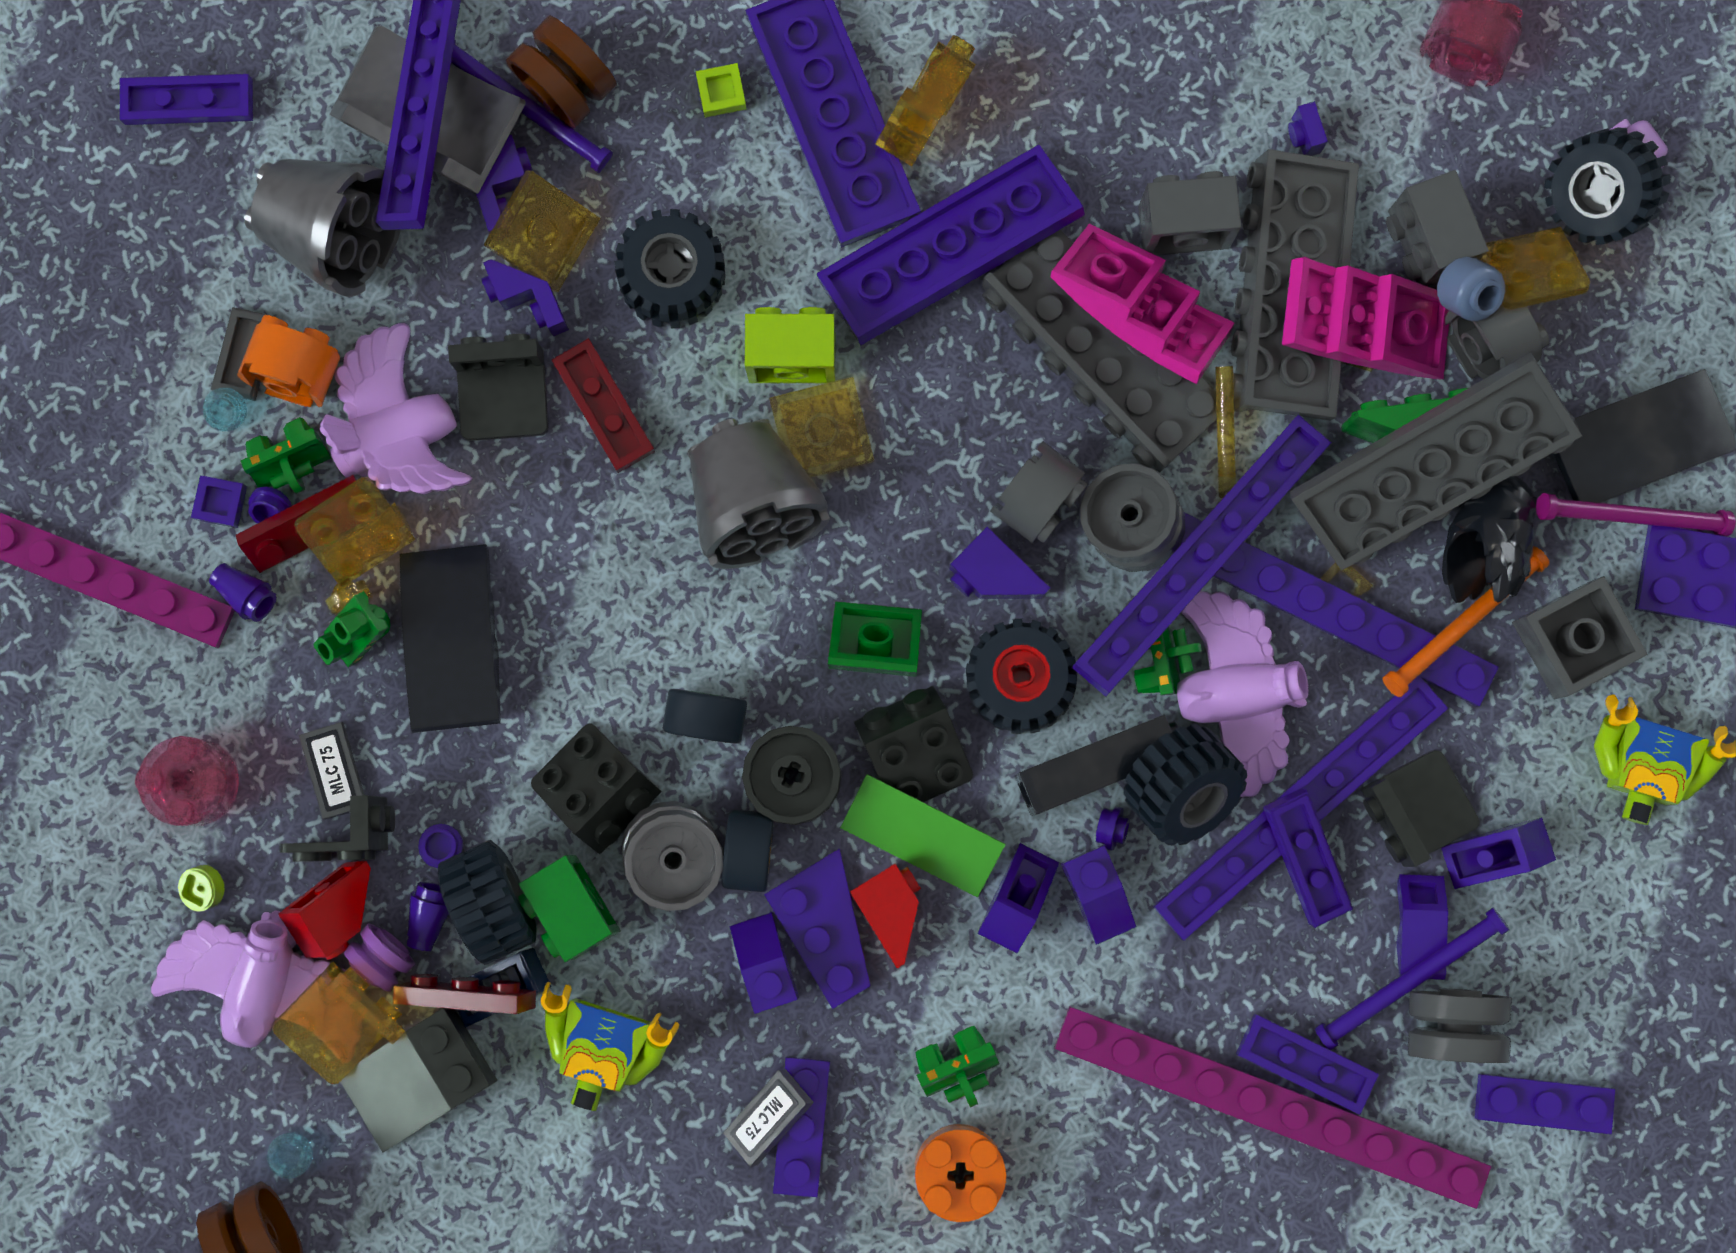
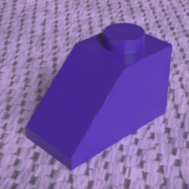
M988 527L966 547L949 567L954 573L950 581L966 597L974 593L979 599H1042L1050 590V587Z
M1542 817L1506 826L1445 845L1441 848L1454 889L1530 872L1556 860Z
M1020 843L987 909L977 934L1018 953L1039 916L1060 862Z
M1105 845L1098 846L1060 863L1096 945L1136 927L1123 885Z
M772 912L730 926L741 974L754 1014L798 1000L799 995Z

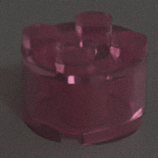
M1442 0L1421 43L1420 54L1423 58L1425 53H1427L1432 59L1429 67L1433 71L1465 86L1473 87L1476 80H1488L1485 87L1493 86L1501 80L1522 34L1520 20L1523 13L1517 6L1510 3H1501L1497 0Z
M178 736L167 739L151 749L136 774L135 785L143 805L158 820L175 826H203L219 820L232 808L238 794L239 773L235 760L221 745L205 739ZM186 774H194L190 780L194 786L192 790L184 789L187 784L184 778Z

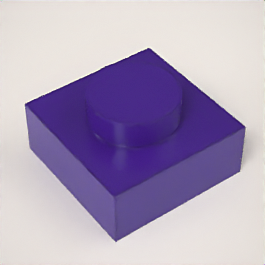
M1314 101L1298 106L1291 118L1292 122L1288 124L1292 145L1295 148L1301 147L1303 155L1309 156L1320 154L1328 142Z
M200 475L191 518L197 521L238 528L247 486L243 483Z

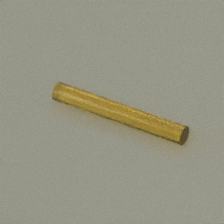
M1215 366L1219 498H1224L1236 484L1233 366Z

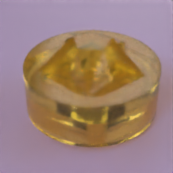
M345 580L335 585L331 596L325 600V603L332 615L337 616L354 595L364 591L369 599L372 593L364 580L355 583Z

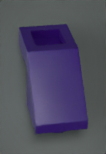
M512 135L508 136L479 193H476L488 232L493 241L508 237L509 233L506 224L513 222L506 198L501 197L497 199L496 196L529 186L525 173L533 171L525 146L516 148Z
M492 259L483 262L488 276L481 278L491 303L499 300L506 311L536 298L537 302L530 304V308L539 328L547 326L553 336L569 330L554 292L547 281Z
M1399 874L1397 892L1401 921L1396 946L1399 976L1447 945L1448 904L1444 876ZM1446 968L1429 979L1445 980Z

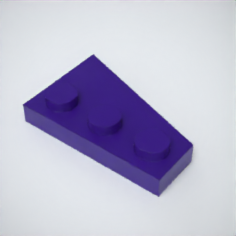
M839 848L764 894L832 1009L871 986Z

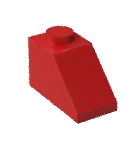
M367 861L346 862L278 913L306 958H326L327 960L335 958L347 949L349 945L348 940L361 931L371 870Z
M893 864L851 890L850 893L896 968H899L905 964L919 904L914 893L919 891L921 887L908 866L899 870L897 865Z

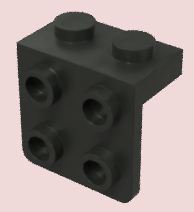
M509 334L504 336V341L487 342V339L484 337H466L460 339V344L448 345L449 363L457 371L460 433L466 440L541 436L547 432L548 416L544 350L537 339H530L528 334Z
M934 686L927 689L914 690L908 693L902 700L887 707L871 709L862 718L853 721L880 781L921 802L969 782L973 777L972 769L950 716Z
M591 723L583 726L531 781V787L572 833L599 854L609 845L613 844L641 810L649 807L652 801L662 792Z
M1438 750L1430 751L1361 788L1366 798L1363 800L1366 811L1376 824L1380 823L1387 836L1385 844L1389 853L1397 863L1401 862L1403 867H1416L1430 860V853L1477 829L1480 823L1476 812L1444 754Z
M370 795L350 796L349 842L280 844V853H293V862L332 861V852H337L338 860L376 859V851L388 850V832H394L395 829L394 807L388 806L387 797Z

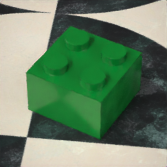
M565 855L519 883L523 894L518 896L519 901L531 919L539 918L546 930L541 935L542 940L554 958L561 956L564 962L576 959L621 932L577 855Z

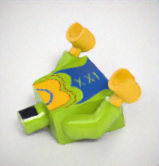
M1615 694L1609 695L1605 700V705L1610 715L1605 716L1594 742V750L1601 773L1608 778L1607 787L1628 793L1622 818L1625 820L1649 825L1655 802L1667 806L1678 805L1681 801L1688 800L1714 777L1726 762V758L1736 757V740L1730 744L1722 743L1728 735L1727 726H1719L1715 729V746H1708V739L1638 718V709L1632 697L1628 698L1627 705L1622 709H1617L1619 701Z
M547 982L540 1000L542 1007L545 1009V1032L552 1059L560 1064V1074L578 1079L571 1104L591 1111L597 1110L603 1088L620 1092L625 1085H637L660 1065L665 1051L680 1025L678 1022H675L671 1030H667L659 1024L658 1020L662 1015L661 1013H657L651 1022L577 998L570 1000L567 1006L572 991L571 986L567 984L564 987L562 996H557L550 991L551 983Z

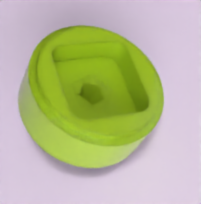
M199 865L186 870L181 875L178 882V892L182 902L189 909L197 912L205 911L217 906L223 899L225 891L224 882L219 872L213 867Z

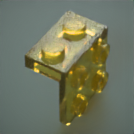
M1561 227L1488 242L1486 245L1489 251L1480 259L1501 272L1505 281V294L1502 305L1507 309H1516L1588 292L1590 287V279Z
M368 477L359 478L299 517L294 524L299 536L341 588L416 540L398 506L395 503L390 505L374 482Z
M334 961L272 1025L274 1034L330 1084L341 1082L383 1037L393 1045L406 1032L397 1020L402 1013L384 996L376 1001L365 991L370 984L355 969L350 966L344 971Z

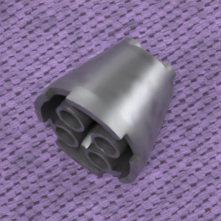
M283 159L274 164L266 162L257 173L258 185L253 196L252 206L245 215L246 228L254 231L260 241L323 288L346 297L356 296L366 291L365 282L374 273L376 266L385 270L401 231L382 230L376 223L384 170L368 164Z
M735 419L721 421L713 426V435L688 450L699 543L703 554L708 558L712 567L733 569L761 563L760 555L774 553L786 545L790 550L796 549L816 536L829 522L828 505L823 493L774 431L768 419H760L738 424Z

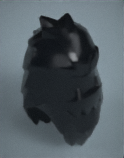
M1510 476L1492 486L1491 490L1480 498L1469 499L1458 505L1459 510L1448 529L1442 562L1444 584L1449 586L1451 597L1455 603L1463 602L1468 596L1471 600L1476 599L1482 593L1484 587L1492 583L1494 601L1498 603L1509 594L1512 597L1517 596L1525 578L1531 572V558L1536 534L1533 520L1538 498L1533 495L1528 485L1517 476Z

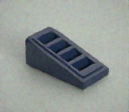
M534 948L520 951L469 976L478 978L479 986H484L483 980L489 978L493 987L494 981L502 980L499 973L506 970L510 981L520 982V989L536 990V995L542 993L546 983L549 982ZM457 1009L465 1028L497 1014L483 1011L472 1014L471 1010Z

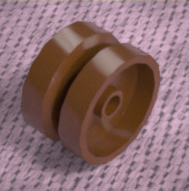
M549 15L532 32L539 50L532 45L522 43L505 60L514 75L539 103L569 127L576 128L590 113L589 105L584 95L593 100H603L617 83L608 67L597 54L569 27L557 18Z
M262 1181L235 1194L234 1204L223 1200L198 1213L196 1225L203 1253H303L300 1238L281 1199L269 1185Z

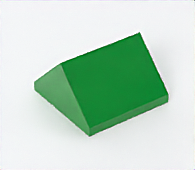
M835 602L828 656L829 669L916 677L922 609Z

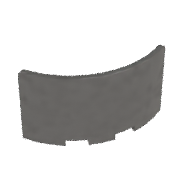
M376 26L329 114L362 134L387 146L389 145L406 39L384 26ZM450 64L433 171L478 194L525 106V100L490 85Z

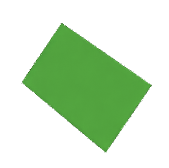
M866 774L840 827L977 898L1006 845Z

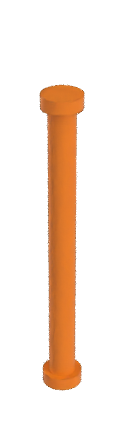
M1533 546L1531 558V572L1525 578V581L1536 571L1543 572L1550 565L1546 554ZM1492 587L1396 672L1389 671L1383 677V683L1392 694L1402 697L1409 690L1408 685L1501 603L1494 601Z

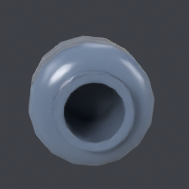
M1472 257L1458 258L1450 263L1440 275L1437 284V296L1441 305L1448 311L1470 321L1484 320L1492 315L1502 304L1505 294V281L1501 272L1495 267Z

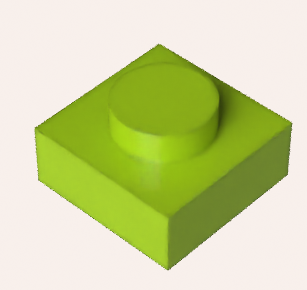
M738 63L695 71L705 118L747 109Z

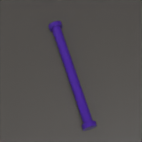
M454 40L452 64L490 85L524 99L525 106L521 112L523 115L591 163V169L597 173L602 171L613 156L611 150L606 147L600 149L456 46V40Z
M1494 907L1486 912L1487 917L1327 1026L1324 1023L1315 1028L1317 1035L1329 1050L1334 1049L1338 1046L1337 1040L1498 932L1501 935L1510 930L1497 910Z

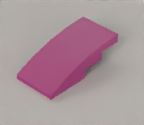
M1088 224L1054 267L1050 277L1078 305L1117 337L1154 362L1197 384L1229 338L1235 323L1197 305L1196 303L1201 291L1163 274L1165 259Z
M1306 257L1291 259L1282 345L1354 365L1441 380L1444 379L1449 324L1445 325V317L1449 311L1441 305L1437 296V290L1394 274L1377 276L1349 265L1334 268Z

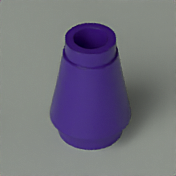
M227 563L217 566L209 578V583L215 587L219 594L244 620L251 619L254 622L262 620L270 613L276 603L277 596L271 591L272 588L269 583L231 567Z
M419 882L417 883L416 891L410 893L408 939L406 945L413 949L432 951L434 943L449 915L439 884Z

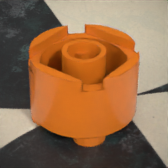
M263 315L261 322L254 329L237 373L238 377L251 387H253L255 379L263 383L266 387L264 393L272 397L305 407H311L314 400L318 407H322L340 360L338 350L328 345L330 337L313 328H305L302 333L288 328L289 325L277 317Z
M953 1124L942 1127L923 1142L916 1156L914 1170L918 1193L928 1210L945 1220L969 1222L979 1219L992 1212L1003 1195L1006 1184V1168L1002 1155L995 1142L976 1127L965 1124ZM963 1162L966 1170L972 1171V1174L964 1176V1182L956 1183L954 1176L948 1174V1171L956 1169V1163Z

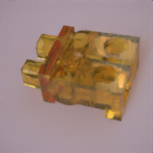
M956 35L952 36L947 46L938 41L913 88L907 87L900 97L875 143L877 146L908 165L913 166L941 117L947 115L976 64L969 60L975 50L974 46Z

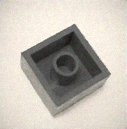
M1456 170L1407 187L1388 210L1390 216L1386 218L1387 229L1391 238L1394 241L1400 240L1406 254L1402 258V264L1408 279L1411 281L1416 280L1417 283L1425 286L1438 283L1440 275L1445 268L1454 260L1462 257H1472L1480 260L1489 251Z
M1220 171L1201 173L1197 175V179L1180 180L1177 175L1157 177L1153 179V183H1147L1138 206L1142 248L1154 255L1229 249L1241 229L1236 175L1223 177V173Z
M1605 576L1587 582L1512 622L1554 699L1570 696L1648 655Z

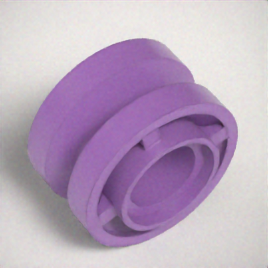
M368 923L360 932L363 943L351 942L343 953L349 960L351 967L363 979L377 988L391 992L393 987L399 983L395 973L397 971L408 973L415 965V962L409 955L408 949L396 937L385 929Z

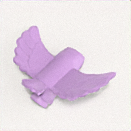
M398 323L390 328L379 327L370 335L359 337L355 350H350L345 354L343 365L337 367L334 373L335 380L340 386L337 390V397L344 402L343 410L348 414L349 421L326 414L320 423V431L326 436L327 444L332 447L330 450L331 456L340 472L346 478L357 474L362 477L368 475L371 480L376 481V487L380 490L413 491L418 494L446 491L454 486L470 483L471 476L448 468L438 461L429 449L430 444L442 439L457 426L449 404L439 394L422 395L411 399L407 394L403 379L404 355L410 337L409 326L405 323Z
M1200 591L1181 613L1192 623L1194 629L1201 637L1207 651L1209 669L1191 674L1178 683L1177 698L1180 712L1184 719L1193 722L1218 723L1221 742L1244 765L1247 771V778L1245 779L1247 785L1245 791L1240 796L1242 798L1253 797L1258 794L1263 784H1268L1274 780L1277 770L1283 769L1288 764V755L1285 749L1289 744V736L1284 731L1286 721L1282 716V711L1286 705L1297 708L1306 706L1307 701L1305 699L1308 697L1306 672L1299 661L1275 664L1273 659L1274 650L1269 644L1272 639V632L1265 626L1263 611L1251 609L1243 600H1232L1224 592L1210 594Z
M280 911L264 912L261 920L251 925L250 933H248L247 937L242 932H231L226 925L220 924L214 927L211 923L203 920L198 923L195 930L185 931L181 940L174 941L168 946L166 956L157 966V976L152 984L151 993L153 996L158 997L175 991L199 990L220 997L224 1000L220 1014V1026L222 1036L226 1041L245 1048L256 1047L267 1037L276 1018H281L299 1024L311 1031L330 1048L339 1061L346 1063L352 1058L355 1044L361 1038V1022L365 1017V1011L357 1002L359 992L350 984V973L342 968L333 969L327 960L313 961L312 958H306L304 955L300 956L294 953L292 948L297 943L279 917L278 913Z

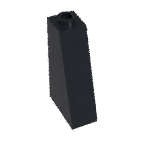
M1164 714L1014 775L1030 816L1040 814L1126 779L1128 773L1133 769L1134 762L1138 757H1141L1145 752L1144 750L1149 745L1158 741L1159 737L1166 733L1170 734L1178 728L1176 722L1171 721L1168 723Z

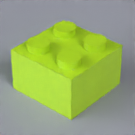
M760 307L755 309V314H745V370L749 383H835L836 332L834 314H826V310L819 307L799 309V314H782V310L779 308Z

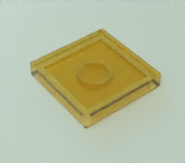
M526 170L486 239L484 246L523 272L547 281L553 291L559 292L601 218L533 171Z
M853 377L769 398L779 437L810 478L874 462Z

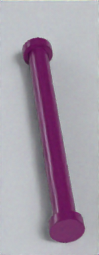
M1542 493L1536 502L1537 517L1540 520L1549 521L1555 517L1709 530L1720 536L1731 535L1736 524L1735 515L1730 510L1705 513L1557 499L1556 495Z

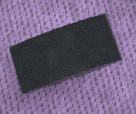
M1703 369L1574 418L1582 437L1576 439L1566 450L1553 455L1573 500L1602 503L1736 450V439L1708 374Z
M487 545L401 553L400 595L402 634L412 733L500 724L499 654L495 638L494 601L491 593L490 559Z

